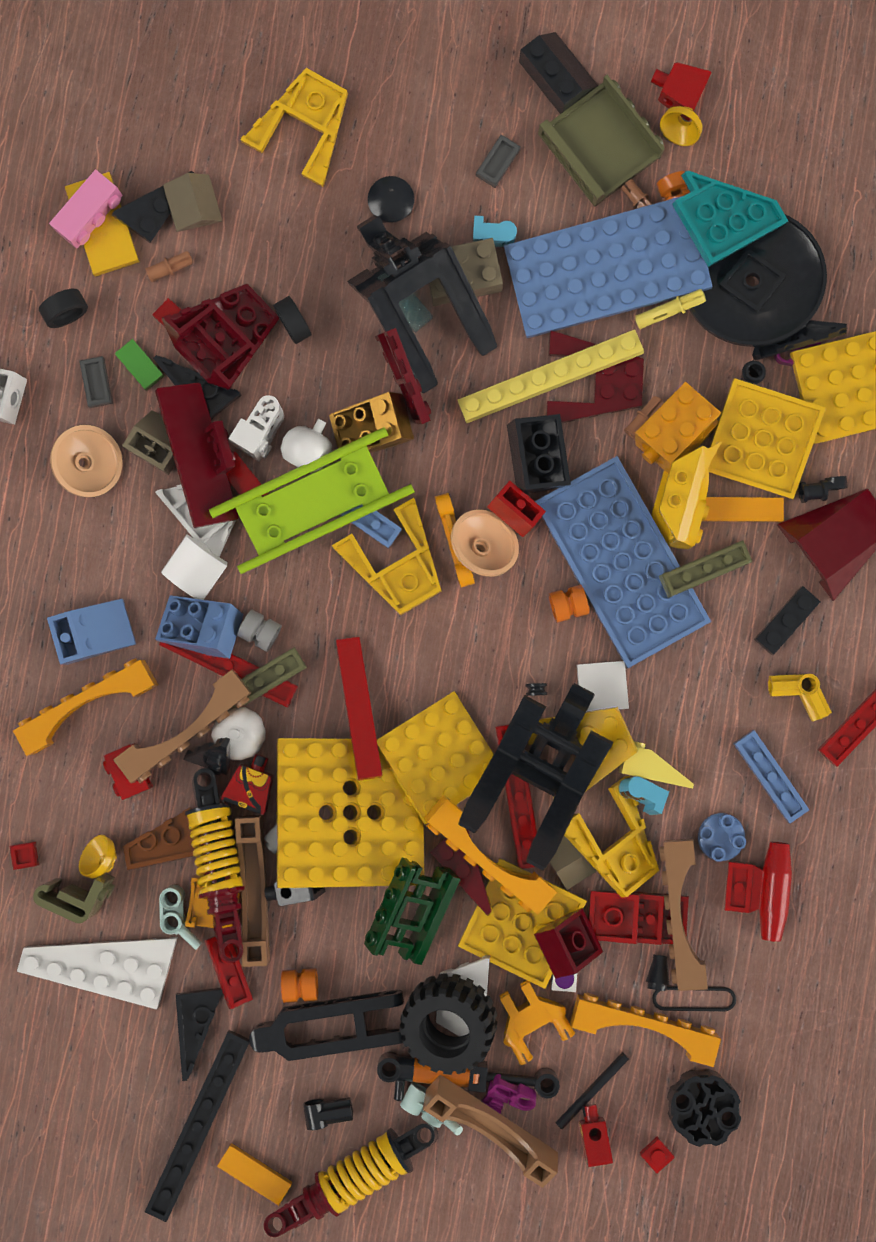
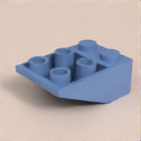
M170 595L155 640L205 655L230 659L244 614L230 603Z
M123 599L71 610L47 618L59 662L63 665H69L136 645Z

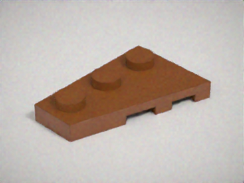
M187 808L174 818L163 822L157 828L124 845L127 870L193 857V851L196 848H193L191 845L194 839L190 837L192 830L189 829V821L185 815V812L192 808Z

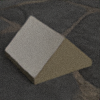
M186 173L163 184L176 232L222 222L208 174Z
M564 836L550 863L568 890L597 872V870Z

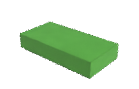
M133 339L115 353L146 391L164 377Z

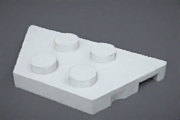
M182 485L157 490L155 493L191 536L206 545L209 552L220 557L235 521L194 528Z
M485 955L482 959L472 963L461 964L456 969L440 972V974L447 973L448 977L458 974L464 980L469 978L474 981L473 984L475 986L480 985L485 989L484 995L487 996L490 955ZM445 1010L437 1011L436 1023L459 1037L470 1033L468 1026L458 1015Z

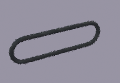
M667 987V990H678V987ZM708 987V990H695L729 992L732 995L733 1001L726 1008L661 1007L656 1002V996L660 990H655L652 1000L655 1007L663 1011L725 1012L735 1006L736 995L731 989L726 987Z

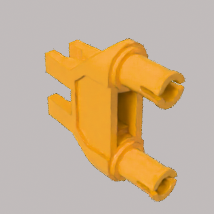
M528 980L520 983V987L528 1000L522 1005L516 1006L508 990L499 995L508 1013L503 1043L505 1046L511 1047L520 1065L526 1064L522 1053L528 1062L533 1059V1055L523 1040L524 1036L545 1024L553 1023L562 1041L568 1040L564 1029H566L570 1038L575 1035V1031L565 1016V1006L538 996Z

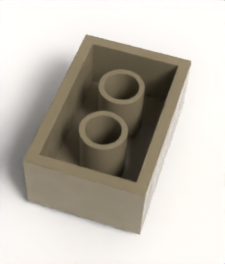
M493 238L452 246L476 297L502 292L503 281ZM438 278L428 283L433 306L451 303Z

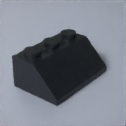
M556 32L539 35L520 50L519 63L560 114L598 87V84Z
M560 414L516 418L507 424L515 484L519 489L528 494L571 485Z

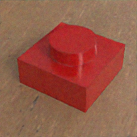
M658 1136L639 1152L657 1174L675 1158Z

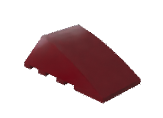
M248 284L224 292L212 300L210 298L204 300L201 304L192 308H184L172 316L169 314L162 317L163 324L174 348L208 383L226 389L231 388L279 320V316Z
M868 488L777 524L790 544L793 542L797 543L822 577L819 583L832 601L837 598L876 551V499Z

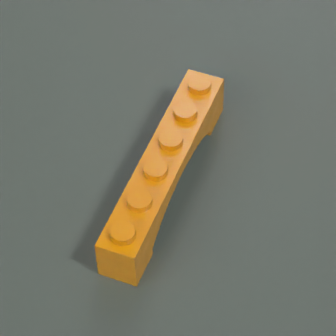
M136 658L124 664L125 668L119 672L113 670L102 676L103 681L97 684L91 682L81 688L83 692L74 696L72 693L60 700V705L54 708L50 705L40 710V716L33 720L31 717L20 721L18 723L19 727L13 730V733L25 755H34L54 744L52 738L61 724L85 704L115 693L128 692L133 697H138L158 686L146 661H138Z
M443 795L425 816L429 823L427 828L437 836L440 833L447 838L445 843L454 851L458 849L465 853L463 858L475 867L478 864L484 869L482 874L491 882L496 879L501 883L500 889L509 897L515 895L520 899L518 904L528 913L533 910L536 914H539L555 896L556 890L535 871L531 875L517 873L498 865L485 856L472 842L466 829L458 824L462 810Z
M584 993V996L577 994L570 1019L572 1028L596 1034L598 1029L617 1025L648 1028L664 1034L680 1044L686 1050V1056L690 1061L714 1067L721 1041L719 1035L715 1033V1029L705 1025L697 1028L691 1026V1022L683 1019H678L677 1022L668 1019L667 1015L654 1012V1015L647 1014L644 1009L637 1006H631L630 1009L621 1006L622 1003L608 999L607 1002L600 1001L598 996L590 993Z

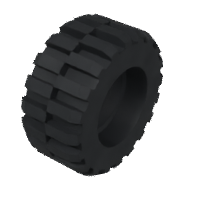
M447 973L439 974L437 979L435 976H430L426 978L425 982H420L411 993L400 1018V1033L403 1035L402 1042L405 1047H409L408 1053L412 1058L416 1057L420 1065L431 1067L430 1070L437 1073L440 1070L443 1071V1074L452 1075L453 1071H456L457 1074L465 1073L467 1068L472 1070L478 1066L479 1062H483L490 1050L498 1023L496 1020V1008L492 1007L493 1001L491 997L484 995L485 989L480 985L475 986L473 984L474 981L469 978L466 980L461 979V975L458 974L448 977ZM438 1010L455 1013L464 1020L470 1033L460 1037L445 1035L433 1026L429 1013Z

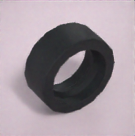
M74 288L65 289L53 294L39 306V312L49 328L66 326L82 317L88 309V305L81 292Z
M290 296L273 305L295 344L312 335L302 314Z

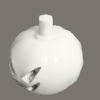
M318 418L313 429L306 426H296L289 430L282 441V457L291 464L300 467L332 452L331 442L321 434L326 422ZM327 464V465H325V466H323V467H321V468H319V469H317V470H314V471H312V472H310V473L312 474V473H314V472H316V471H318V470H321V469H323L324 467L328 466L329 464Z
M246 707L232 708L228 711L230 715L219 724L217 721L215 722L211 734L214 744L217 739L227 737L230 739V759L243 760L253 757L260 751L265 741L266 730L262 718L256 712Z

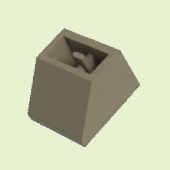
M151 410L133 427L122 447L169 475L175 465V460L163 418L160 414Z

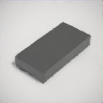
M500 135L477 170L476 177L496 188L519 153L521 146Z
M101 356L80 360L88 407L94 408L113 404L105 358Z

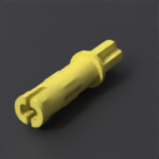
M699 289L682 297L676 296V299L635 315L636 323L639 329H643L682 312L684 314L686 310L706 301L705 294Z

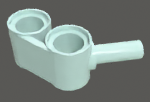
M171 885L163 890L159 897L160 928L166 934H179L196 950L202 942L185 927V892L179 885ZM168 892L176 893L178 897L177 903H171L167 899ZM169 916L177 918V927H171L168 924Z
M411 1082L400 1106L415 1116H418L420 1112L423 1113L422 1119L434 1127L440 1128L444 1124L455 1135H460L463 1128L457 1122L445 1120L442 1123L423 1110L426 1088L418 1083Z

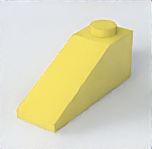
M634 741L638 750L637 753L619 767V772L622 774L692 789L694 786L690 780L656 753L645 749L646 744Z

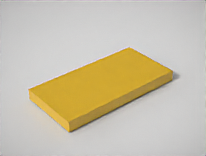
M110 172L102 174L114 184ZM87 179L65 186L68 199L75 194ZM121 203L107 213L102 225L95 227L90 233L89 240L84 244L95 277L140 262L129 228L112 216L115 210L122 207Z

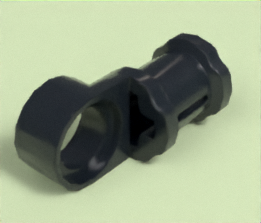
M847 476L825 478V480H820L819 483L806 484V482H800L798 493L801 503L815 499L826 501L828 499V491L848 488Z

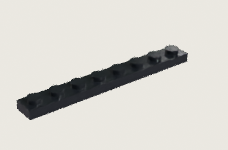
M231 1030L227 1032L145 1209V1213L167 1222L250 1043L248 1038Z

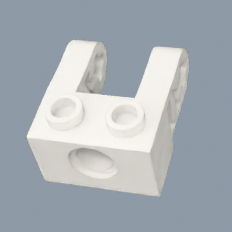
M0 369V421L15 425L27 379L13 371Z
M270 395L263 396L258 401L247 421L241 418L228 438L237 449L257 461H260L262 457L266 458L271 451L272 446L270 444L284 420V411L278 400Z

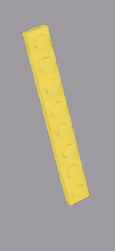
M634 329L458 399V403L466 423H470L644 354V349Z

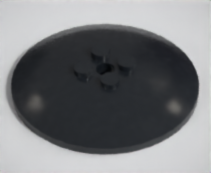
M785 214L788 219L786 224L709 266L708 270L713 287L703 291L706 298L704 303L689 309L696 321L715 337L734 345L746 347L772 345L790 338L804 328L817 312L823 300L827 284V269L824 255L818 242L806 227ZM754 276L758 279L759 284L749 286L746 283V278Z

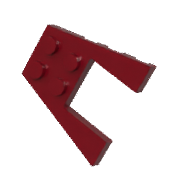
M394 328L375 336L376 341H379L384 351L382 354L386 362L389 363L393 378L400 387L404 402L414 423L424 424L431 421L429 417L432 414L427 401L422 399L420 393L422 392L421 385L413 375L397 329Z
M550 331L549 356L566 357L597 344ZM636 356L596 372L594 403L547 401L546 415L560 414L561 423H566L577 419L596 417L601 414L640 408L642 406L644 359Z

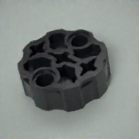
M710 1069L686 1071L681 1074L680 1080L675 1085H672L668 1091L669 1119L676 1131L684 1136L688 1143L698 1147L704 1144L718 1146L727 1141L732 1131L738 1129L741 1122L739 1114V1104L741 1101L732 1085L727 1083L718 1072ZM714 1081L717 1083V1085H711L710 1088L706 1084H713ZM697 1083L700 1084L701 1090L698 1089ZM681 1094L686 1095V1100L683 1103L675 1102L677 1096ZM707 1104L708 1108H703L702 1111L699 1109L700 1106L705 1107ZM725 1112H732L728 1120H721ZM707 1124H708L709 1127H710V1130H709V1131L706 1129ZM699 1127L700 1131H695L694 1134H692L691 1130H697V1128Z

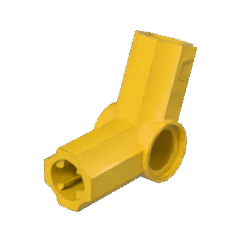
M813 674L769 676L768 691L770 697L799 695L812 722L832 713L820 689V681L817 676ZM805 678L811 683L807 691L802 688V681Z

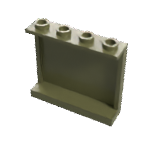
M608 75L604 76L602 84L551 122L548 119L539 125L538 135L594 207L625 185L627 181L633 179L661 158L665 149L662 139L658 135L653 134L649 129L648 121L643 116H639L635 111L633 102L629 98L624 97L619 84L615 80H611Z

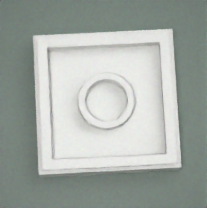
M624 661L576 665L578 685L595 694L587 711L612 707L629 709Z

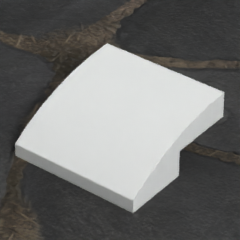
M186 534L161 573L193 598L204 600L226 569L228 562L209 552L206 545Z

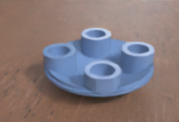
M726 813L713 814L701 824L698 831V844L702 852L709 858L719 862L730 860L737 856L746 846L745 831L741 822L734 816Z

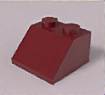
M583 908L548 923L534 934L555 979L578 973L603 953L602 947Z

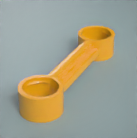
M449 493L434 496L460 587L475 584L472 571L459 561L452 548L451 531L456 518Z

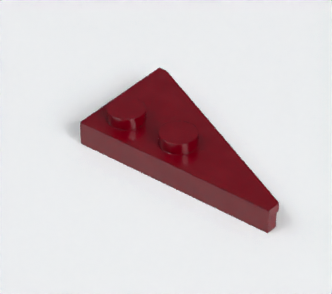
M445 838L430 853L442 866L452 869L460 878L459 885L483 912L489 916L492 913L491 904L485 889L480 866L478 864L475 867L463 858L465 853L460 849L454 851L445 843L447 840Z

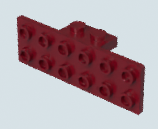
M198 382L157 388L155 390L193 527L200 528L237 520L239 516L236 508L215 518H212L209 509L233 498L226 473L235 467V456L230 449L229 435L227 429L224 428L223 421L211 422L201 384Z

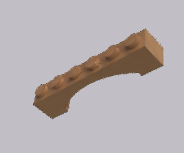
M235 670L229 671L212 684L215 690L205 710L183 732L168 741L151 747L140 748L138 744H134L113 759L130 783H134L137 780L139 783L145 781L152 775L150 771L154 767L162 768L172 760L169 756L175 751H178L180 754L191 746L189 741L196 735L198 738L203 737L211 730L208 726L215 721L219 724L230 715L228 712L235 706L239 709L250 700L248 696L252 693Z
M263 815L239 816L235 819L236 844L238 847L240 876L242 877L243 886H245V890L241 892L242 967L267 966L270 961L268 904L264 892L267 884Z
M693 838L664 840V846L659 847L661 861L666 862V871H662L663 886L668 885L669 895H664L665 910H670L671 920H667L668 935H673V944H669L670 959H675L676 969H671L672 983L677 984L678 991L708 990L705 960H700L690 946L681 917L680 902L684 879L690 866L696 865Z
M439 1075L426 1089L423 1105L424 1111L442 1123L445 1120L455 1121L485 1135L518 1164L525 1177L543 1188L558 1173V1152L442 1075Z

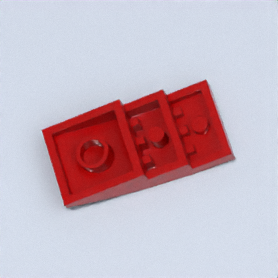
M591 890L589 923L598 941L628 944H673V935H668L667 920H671L670 910H665L664 895L669 894L633 892L628 897H620L616 891ZM681 895V917L687 936L689 896Z

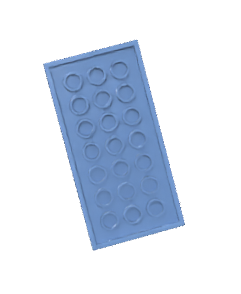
M681 197L504 245L526 338L676 299V296L682 297L699 289L702 291L712 289L708 266L672 205L675 200Z
M618 456L572 480L570 486L558 488L535 501L546 511L542 516L543 521L578 583L583 586L586 597L621 659L624 661L626 668H630L711 622L693 588L670 598L667 597L658 576L676 569L680 565Z

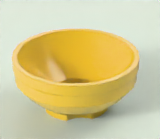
M686 106L669 108L660 120V129L663 135L670 142L679 146L695 144L703 130L698 115L693 109ZM680 115H686L691 119V122L684 121Z
M98 835L86 845L79 860L80 874L94 879L109 873L113 869L117 854L115 845L110 838L105 835Z

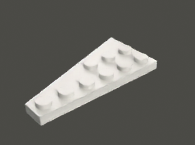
M178 937L26 946L23 948L17 972L158 1009Z

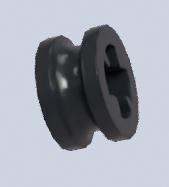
M547 683L525 684L528 688L526 696L547 695L545 691Z

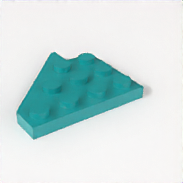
M688 170L681 176L690 193L672 203L708 267L788 222L777 200Z

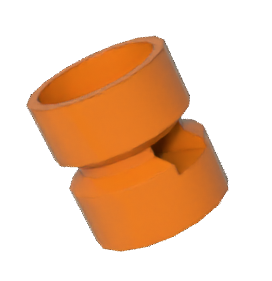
M685 171L669 174L657 182V188L660 196L665 198L664 201L690 193L681 176Z
M582 585L570 587L567 592L559 590L549 593V601L556 623L569 620L571 615L577 618L589 614V605Z
M316 968L303 969L301 973H298L296 970H282L281 993L283 1003L297 1002L299 998H302L304 1002L318 1001L319 990Z

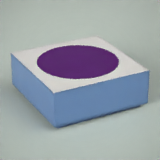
M577 973L557 979L552 974L551 990L576 992Z

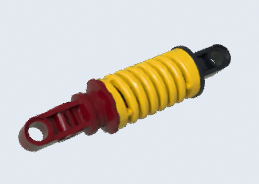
M202 768L195 773L192 779L196 808L186 811L185 815L189 821V829L192 830L190 837L194 839L191 845L193 848H196L193 851V856L196 857L194 864L198 867L196 874L203 876L197 881L199 886H203L199 891L198 898L207 899L209 906L207 915H213V926L220 958L225 962L231 963L238 961L243 955L241 924L237 910L241 909L242 906L238 902L237 896L238 893L245 890V886H243L242 877L236 874L240 872V867L232 866L239 862V858L231 857V855L237 854L238 851L235 847L229 848V846L236 844L234 838L228 839V837L234 835V830L226 829L233 825V821L228 820L227 817L231 815V804L219 803L215 774L210 769ZM200 775L208 776L210 785L206 787L200 786L197 782V777ZM232 924L231 927L222 928V926ZM228 944H234L237 947L238 952L234 958H228L225 955L224 950Z
M423 1123L400 1137L392 1128H389L383 1135L376 1138V1142L370 1141L368 1147L366 1145L361 1147L360 1152L355 1150L352 1156H345L344 1161H337L336 1167L330 1165L327 1169L328 1173L325 1171L316 1172L315 1184L305 1186L303 1194L287 1202L282 1208L266 1217L264 1221L265 1233L270 1237H278L293 1228L301 1226L314 1217L320 1220L328 1212L338 1217L350 1205H355L358 1200L365 1199L366 1195H372L374 1190H380L383 1185L387 1186L391 1180H397L399 1174L411 1173L413 1165L410 1158L437 1141V1128L428 1123ZM423 1128H428L431 1131L429 1142H424L420 1137V1132ZM275 1217L282 1221L280 1231L276 1230L273 1226Z

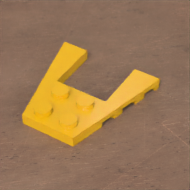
M305 68L286 89L283 96L270 106V110L262 118H259L253 124V128L246 135H243L240 140L247 146L263 153L284 113L323 133L301 173L303 177L323 187L348 92L339 85Z
M414 498L393 510L417 550L380 572L375 573L353 534L332 545L334 550L400 616L442 592Z
M618 707L587 711L576 730L578 731L576 736L582 746L591 730L613 742L586 791L638 751ZM555 717L540 718L539 722L549 724L551 719ZM532 733L528 741L529 745L533 744L537 737L536 734Z
M624 776L608 788L631 829L628 833L601 852L580 813L573 815L564 835L620 897H628L660 871L651 841H647L644 819L640 818L637 809L639 802L634 799H626L619 792L620 782L625 778H631L630 776Z

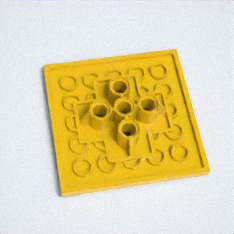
M277 739V888L389 886L394 876L395 868L399 865L402 857L407 858L410 862L416 861L423 868L420 875H424L423 821L380 752L379 757L383 776L381 778L358 781L351 739ZM346 782L352 784L354 788L352 795H347L343 791V785ZM346 806L351 807L354 811V816L351 820L345 818L343 814ZM370 806L377 810L376 819L369 818L367 814ZM321 807L329 809V819L324 820L320 817L319 810ZM346 831H350L354 835L352 844H347L344 841L343 836ZM410 883L409 886H416V884Z

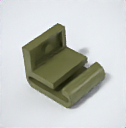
M107 873L94 880L90 891L71 884L60 890L59 893L52 891V889L60 886L62 879L56 878L39 886L33 894V899L42 908L74 923H83L97 914L105 898L111 896L115 885L112 884L115 877Z

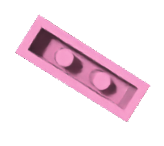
M95 169L49 224L60 236L77 249L89 240L90 233L95 227L102 225L107 213L119 205L123 195L117 186Z

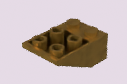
M387 392L329 414L338 448L385 427L389 436L367 445L370 453L394 447L414 439L401 393Z

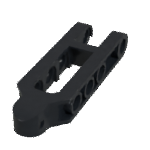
M389 990L285 1006L274 1021L260 1023L253 1028L249 1036L250 1046L258 1053L275 1051L287 1061L402 1044L403 1035L400 1033V1028L391 1030L382 1028L368 1031L365 1012L403 1005V991ZM347 1014L354 1015L356 1035L340 1038L337 1035L333 1039L320 1041L311 1039L310 1042L294 1045L285 1039L284 1028L289 1023Z

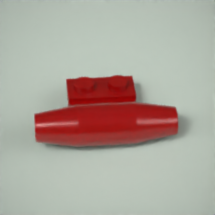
M770 841L763 869L751 863L728 861L724 910L742 913L759 910L761 939L773 942H781L789 913L792 867L790 844Z

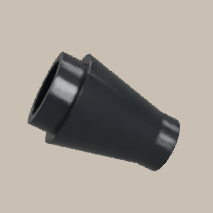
M755 360L747 362L743 366L741 380L751 384L760 383L766 375L764 365Z
M653 954V960L645 981L648 982L647 989L667 991V985L670 986L667 964L668 956Z

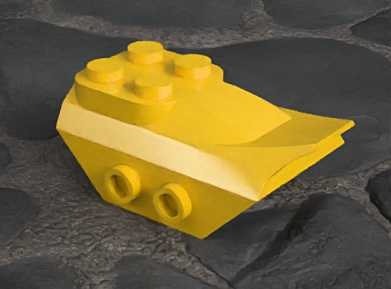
M720 441L710 448L701 446L674 461L669 474L663 471L651 516L669 547L690 549L696 543L699 544L703 530L700 529L702 520H706L709 512V506H706L709 465L722 443Z

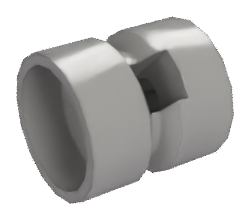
M251 609L242 622L237 636L247 642L255 641V646L268 652L275 642L282 625L271 619L264 620V615Z

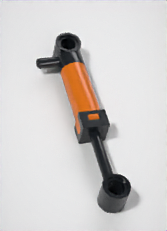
M394 1052L382 1054L377 1065V1074L382 1081L387 1083L395 1081V1101L403 1100L405 1081L432 1084L439 1075H442L457 1086L468 1088V1091L485 1093L486 1082L494 1081V1077L497 1074H501L488 1072L486 1061L479 1062L478 1066L472 1070L467 1068L466 1072L461 1074L453 1071L452 1075L443 1074V1071L440 1070L436 1073L430 1070L431 1067L420 1065L416 1057L401 1056ZM391 1062L396 1066V1069L388 1072L383 1068V1065ZM549 1068L538 1070L534 1077L501 1074V1079L515 1085L521 1083L525 1086L534 1087L538 1095L545 1099L555 1097L560 1089L556 1073ZM544 1079H551L553 1081L552 1085L548 1088H544L540 1084Z

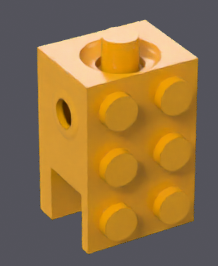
M684 382L635 432V445L644 452L642 457L649 464L652 465L655 462L669 474L674 461L696 450L716 429L719 423L717 418L721 415V412L687 382Z

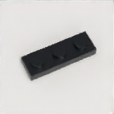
M801 586L754 640L767 652L774 655L821 601L804 586Z

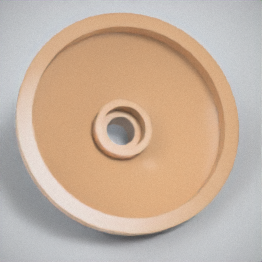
M79 425L64 431L54 442L50 455L51 469L58 483L68 492L81 497H95L108 492L117 483L122 472L123 460L118 444L106 431L91 425ZM80 459L85 461V467L79 465Z
M487 510L466 512L459 517L452 528L451 544L454 553L459 561L470 571L482 576L492 577L504 574L515 564L519 554L517 536L514 530L493 512Z

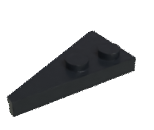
M221 988L176 993L182 1081H187L192 1073L198 1053L215 1015L219 1000L222 997L223 991Z

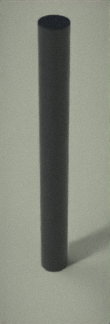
M623 1052L555 1122L560 1129L563 1130L582 1110V1106L586 1105L629 1060Z

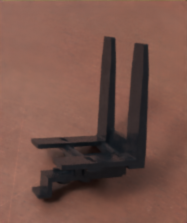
M373 215L357 225V229L362 234L367 246L374 252L372 260L377 267L372 272L366 269L347 282L370 304L385 332L394 328L397 329L413 375L421 385L422 393H426L437 386L438 382L428 358L399 306V302L436 278L439 279L468 337L478 352L484 356L497 348L491 326L449 244L441 242L434 234H429L428 232L421 234L412 241L406 238L399 240L386 230L381 218L377 215ZM395 252H397V255H395L394 257H391L392 254H394ZM385 273L389 277L385 278L382 282L377 277Z
M576 683L572 684L557 715L551 719L549 724L539 722L547 706L524 695L497 750L465 804L458 824L476 833L489 816L510 775H515L552 795L554 799L531 843L526 859L527 863L544 871L557 852L583 794L613 744L611 740L592 730L583 746L575 738L578 733L576 730L595 694ZM532 733H534L537 737L528 752L524 749ZM546 744L559 751L552 764L548 763L545 759L539 758ZM571 754L576 755L569 771H563Z

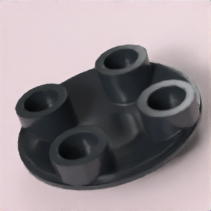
M386 176L380 178L371 186L368 193V206L372 214L380 217L383 223L398 222L412 213L414 193L411 186L405 180L396 176Z

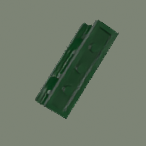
M401 858L399 865L395 868L392 881L385 891L383 901L375 913V919L371 928L365 936L364 945L372 955L378 956L379 954L384 956L388 945L400 947L398 953L404 960L410 959L414 964L422 965L460 882V878L451 868L436 866L432 877L420 875L423 868L416 861L410 862L407 858ZM410 883L416 884L413 892L407 891ZM426 886L432 887L429 896L423 894ZM407 902L419 904L412 920L401 918ZM391 926L397 928L394 935L388 934ZM407 930L413 931L410 938L404 937Z

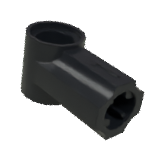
M350 1097L329 1101L313 1099L303 1103L307 1130H319L327 1127L328 1124L353 1120V1107Z

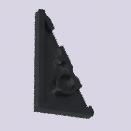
M163 186L115 210L112 216L151 243L171 213Z
M810 320L798 333L784 341L772 345L754 347L753 360H760L847 333V324Z
M157 355L153 357L174 385L198 382L201 384L211 420L242 396L238 390L226 389L208 383L198 372L182 367L165 357Z
M227 737L219 738L215 745L212 742H208L202 746L195 747L194 752L187 750L183 760L210 769L215 775H227L230 769V739Z

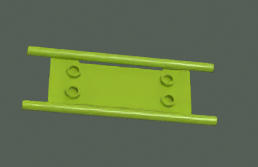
M385 427L209 509L212 518H215L236 508L259 555L238 565L237 568L240 574L415 493L412 485L409 484L389 494L367 448V445L389 436ZM338 459H341V460H339V461H337V462H334V463H332V464H330V465L324 467V468L321 469V470H318V471H316V472H314V473H312V474H309V475H307V476H305V477H303V478H300V477H302V476H304V475H306V474H308V473H310V472H312V471H314V470H317V469H319V468H321V467H323V466H325V465H327V464H329V463H331V462H333V461H336V460H338ZM297 478H300V479H298V480H296V481H294V482H292V483H290V484H288V485H286V486H284V487H281V488H279V489H277V490H275V491H273V492H271V493H269V494H267V495H264V494H266V493H268V492H270V491H272V490H274V489H276V488H278V487H280V486H283V485H285V484H287V483H289V482H291V481H293V480H295V479H297ZM361 504L363 505V507H360V508H358V509H356V510H354V511H352V512H350V513H348V514H346V515H343V516H341V517H339V518H337V519H335V520H333V521H331V522H329V523H326V524H324V525H322V526H320V527H318V528H316V529H314V530H312V531H310V532H307V533H305V534H303V535H301V536H299V537H297V538H295V539H293V540H290V541H288V542H286V543L284 542V540H286V539H288V538H291V537H293V536H295V535H297V534H299V533H301V532H303V531H305V530H308V529H310V528H312V527H314V526H316V525H318V524H320V523H322V522H324V521H327V520H329V519H331V518H333V517H335V516H337V515H339V514H341V513H344V512H346V511H348V510H350V509H352V508H354V507H356V506H358V505H361Z

